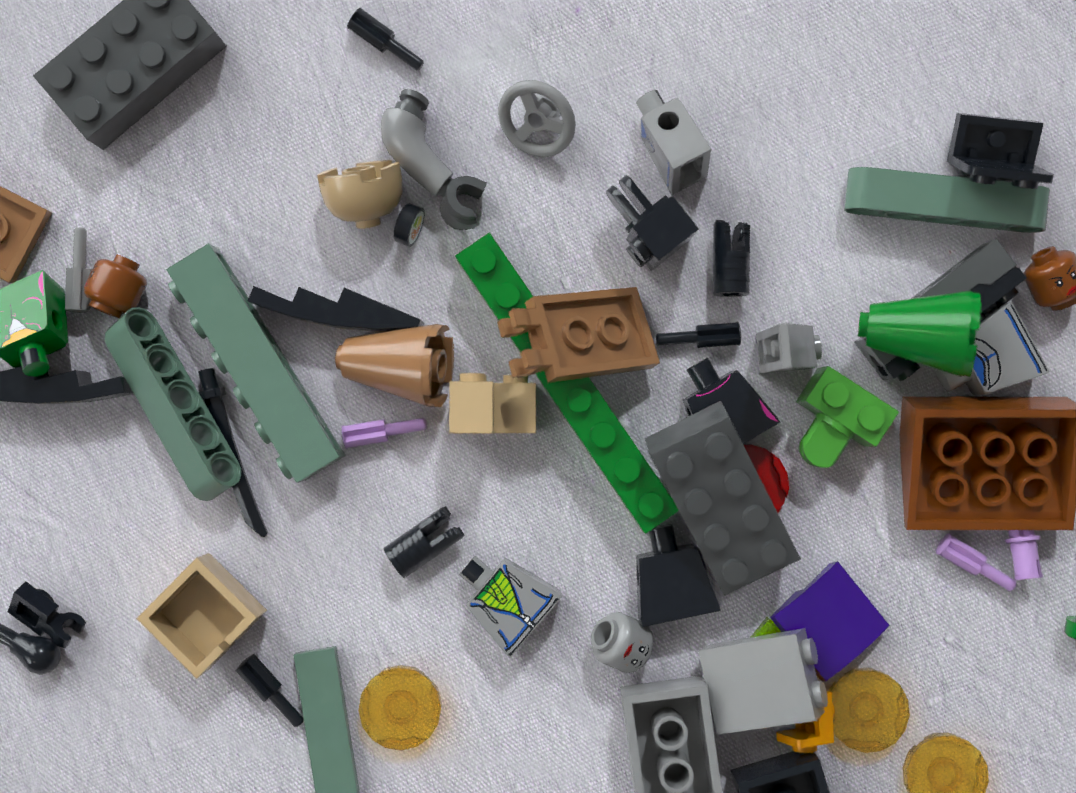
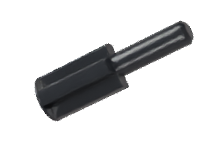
M358 8L351 16L347 25L348 29L382 53L387 49L415 70L422 68L424 61L397 42L391 29L362 8Z
M738 321L735 323L697 325L696 331L658 333L656 335V344L662 346L696 343L697 348L740 346L741 328Z
M255 654L247 657L237 667L235 671L263 702L269 698L294 727H298L304 722L300 713L278 690L282 684Z

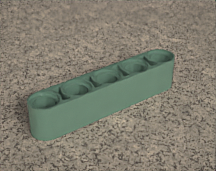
M854 167L848 170L844 211L857 215L1037 233L1046 230L1050 189L1039 185L1038 189H1027L1011 185L1012 182L996 181V184H982L969 180L970 178L873 167Z
M140 307L129 309L107 329L105 333L107 348L189 491L199 500L211 501L239 482L241 478L239 462L157 319L146 309Z

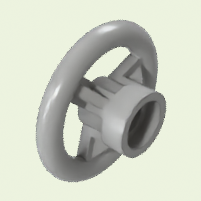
M524 80L510 86L501 97L498 107L499 122L506 137L518 149L533 156L550 157L559 154L569 146L575 133V116L568 100L556 88L541 81ZM520 95L526 110L524 115L525 123L516 130L512 123L510 112L513 101ZM544 129L560 134V137L555 142L546 145L535 144L527 140L534 131L540 132Z

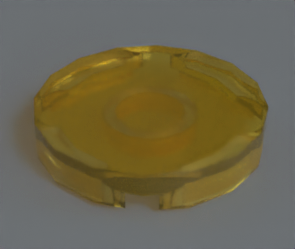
M397 665L384 668L370 679L361 694L358 711L362 727L373 741L384 748L406 750L417 747L430 738L439 723L442 702L438 687L424 672L416 667Z
M869 667L852 669L844 673L845 675L838 681H835L828 690L832 692V702L835 710L833 717L834 735L847 747L864 753L879 752L895 744L905 732L910 717L908 698L901 685L885 672Z
M949 732L932 733L924 737L925 740L920 741L917 746L914 744L908 751L903 765V782L908 793L986 792L989 783L988 766L981 752L965 738Z

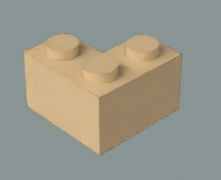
M460 373L459 381H449V433H536V383H528V376L513 378L512 375H503V383H494L493 381H487V375L484 373Z

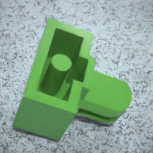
M830 366L817 368L796 400V403L816 415L799 443V453L807 464L815 467L829 468L837 462L851 439L862 446L877 447L899 411Z

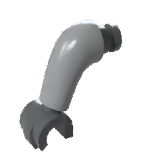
M403 89L399 96L401 101L397 102L394 108H387L381 119L382 141L389 155L396 162H399L400 167L433 196L437 197L439 194L442 196L440 213L447 225L457 230L474 229L477 225V217L474 210L461 205L456 196L465 194L479 200L487 182L471 176L452 178L453 172L439 159L425 140L426 125L422 121L424 117L422 111L428 108L429 100L417 91Z

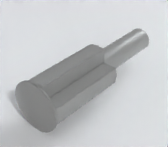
M80 227L74 229L73 268H66L65 310L74 313L91 311V307L88 306L90 299L85 296L83 291L92 269H86L87 230Z

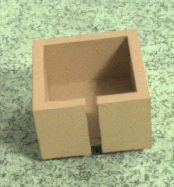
M210 553L197 557L136 619L197 679L208 671L235 644V641L241 638L263 616L267 609Z

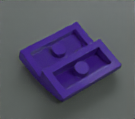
M838 561L828 564L804 589L795 591L770 616L781 632L806 629L807 638L814 640L817 649L818 662L814 664L816 676L823 682L829 680L852 662L890 626Z

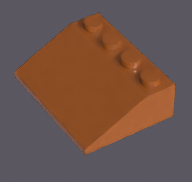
M902 396L899 440L904 527L906 530H1074L1076 512V402L1068 397Z

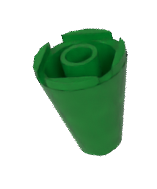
M964 291L870 304L869 312H860L858 337L866 338V347L953 375L970 377L977 351L975 339L976 330L979 331L981 295L979 292Z

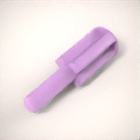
M419 418L386 424L383 419L347 426L342 425V440L346 449L388 441V436L426 430L427 423L426 419Z
M950 533L940 540L936 548L937 555H941L970 574L976 576L980 573L1008 591L1015 589L1016 581L986 563L987 557L955 538Z

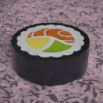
M411 203L402 208L394 227V239L397 243L408 247L413 246L423 226L424 208Z

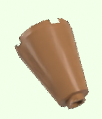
M439 324L348 337L343 345H339L336 350L335 364L346 379L428 407H441L448 394H441L444 382L449 383V381H452L453 337H445L444 332L450 329L447 325Z

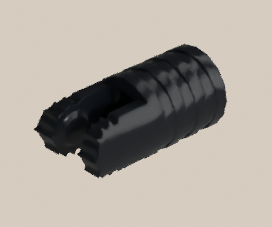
M716 220L713 225V295L720 297L750 295V225L739 222L734 227L731 251V226L725 220Z
M446 506L440 508L383 548L388 559L403 578H406L463 538L464 533L460 527L450 528L432 541L428 538V535L450 519L451 513Z

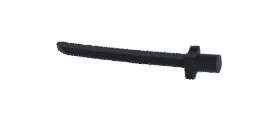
M215 368L200 370L198 374L202 391L198 393L205 400L209 412L241 467V478L232 488L245 523L257 534L265 537L268 531L249 485L222 396L226 395L225 387H219Z

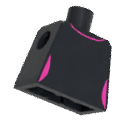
M708 357L686 369L698 389L682 399L688 417L721 401L742 444L780 423L777 416L738 370L730 371L719 378Z

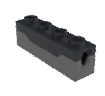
M996 238L979 246L912 298L964 291L979 292L981 295V323L986 318L983 311L994 303L997 307H1000L1019 293L1015 287L1027 279V277L1020 268L1016 267L1017 264ZM859 337L854 341L872 367L876 368V372L883 381L895 378L903 381L920 369V365L916 362L866 347V338Z

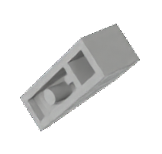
M784 323L756 333L760 374L817 368V360L822 357V345L819 335H814L813 326Z

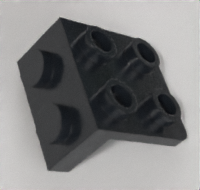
M956 113L947 162L959 169L958 174L970 176V181L982 184H996V179L1000 178L1012 181L1011 185L1027 189H1038L1039 182L1052 183L1054 177L1053 173L1034 165L1044 123L1031 120Z

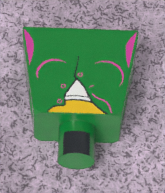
M41 270L0 289V358L13 368L22 366L23 373L27 376L45 374L50 369L47 355L67 345L68 330L64 289L44 270Z

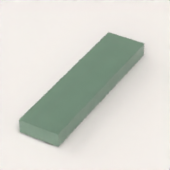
M337 646L296 652L293 656L315 793H360Z

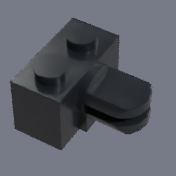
M625 175L619 180V184L641 214H638L626 197L615 186L607 189L606 194L629 224L625 228L629 233L626 239L630 244L626 248L628 254L639 267H643L646 264L650 271H652L688 243L699 228L673 195L669 198L665 195L652 205L634 181Z

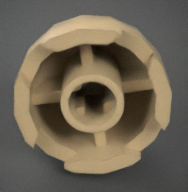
M392 160L356 163V167L342 170V175H338L337 167L317 174L320 192L326 207L333 216L340 220L356 222V228L358 229L380 225V217L390 214L400 202L403 192L399 162L392 163Z

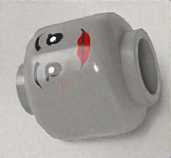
M615 612L596 623L591 634L593 653L599 662L623 673H632L642 668L650 659L653 650V636L648 626L642 627L639 620L624 613Z

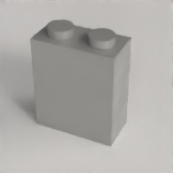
M805 628L710 644L698 651L704 679L708 686L709 701L717 735L816 721L825 712L824 707L828 705L827 692L823 681H817L814 664L818 662L817 649L814 640L807 638Z

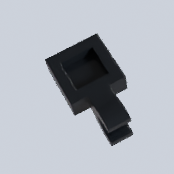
M26 581L14 591L8 609L9 614L39 636L44 633L48 634L53 642L62 648H66L72 638L63 631V628L70 627L80 634L86 624L83 617L76 613H58L59 605L54 602L53 598L46 591L36 589Z

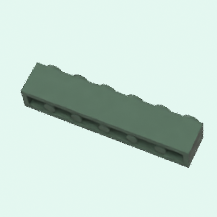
M208 243L167 268L166 270L172 279L168 283L171 292L181 304L186 302L194 315L190 318L193 328L202 339L207 337L215 349L211 353L215 364L223 374L229 372L237 385L233 388L237 400L245 409L249 407L252 409L258 419L254 423L255 429L266 444L272 442L280 455L276 458V462L287 479L293 477L296 483L304 482L346 456L252 303L248 302V295L221 251Z

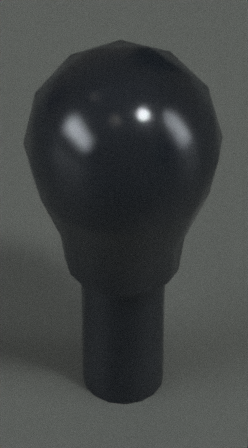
M0 623V643L9 647L10 652L31 673L43 675L52 672L58 667L61 660V649L52 639L33 636L24 632L19 634Z

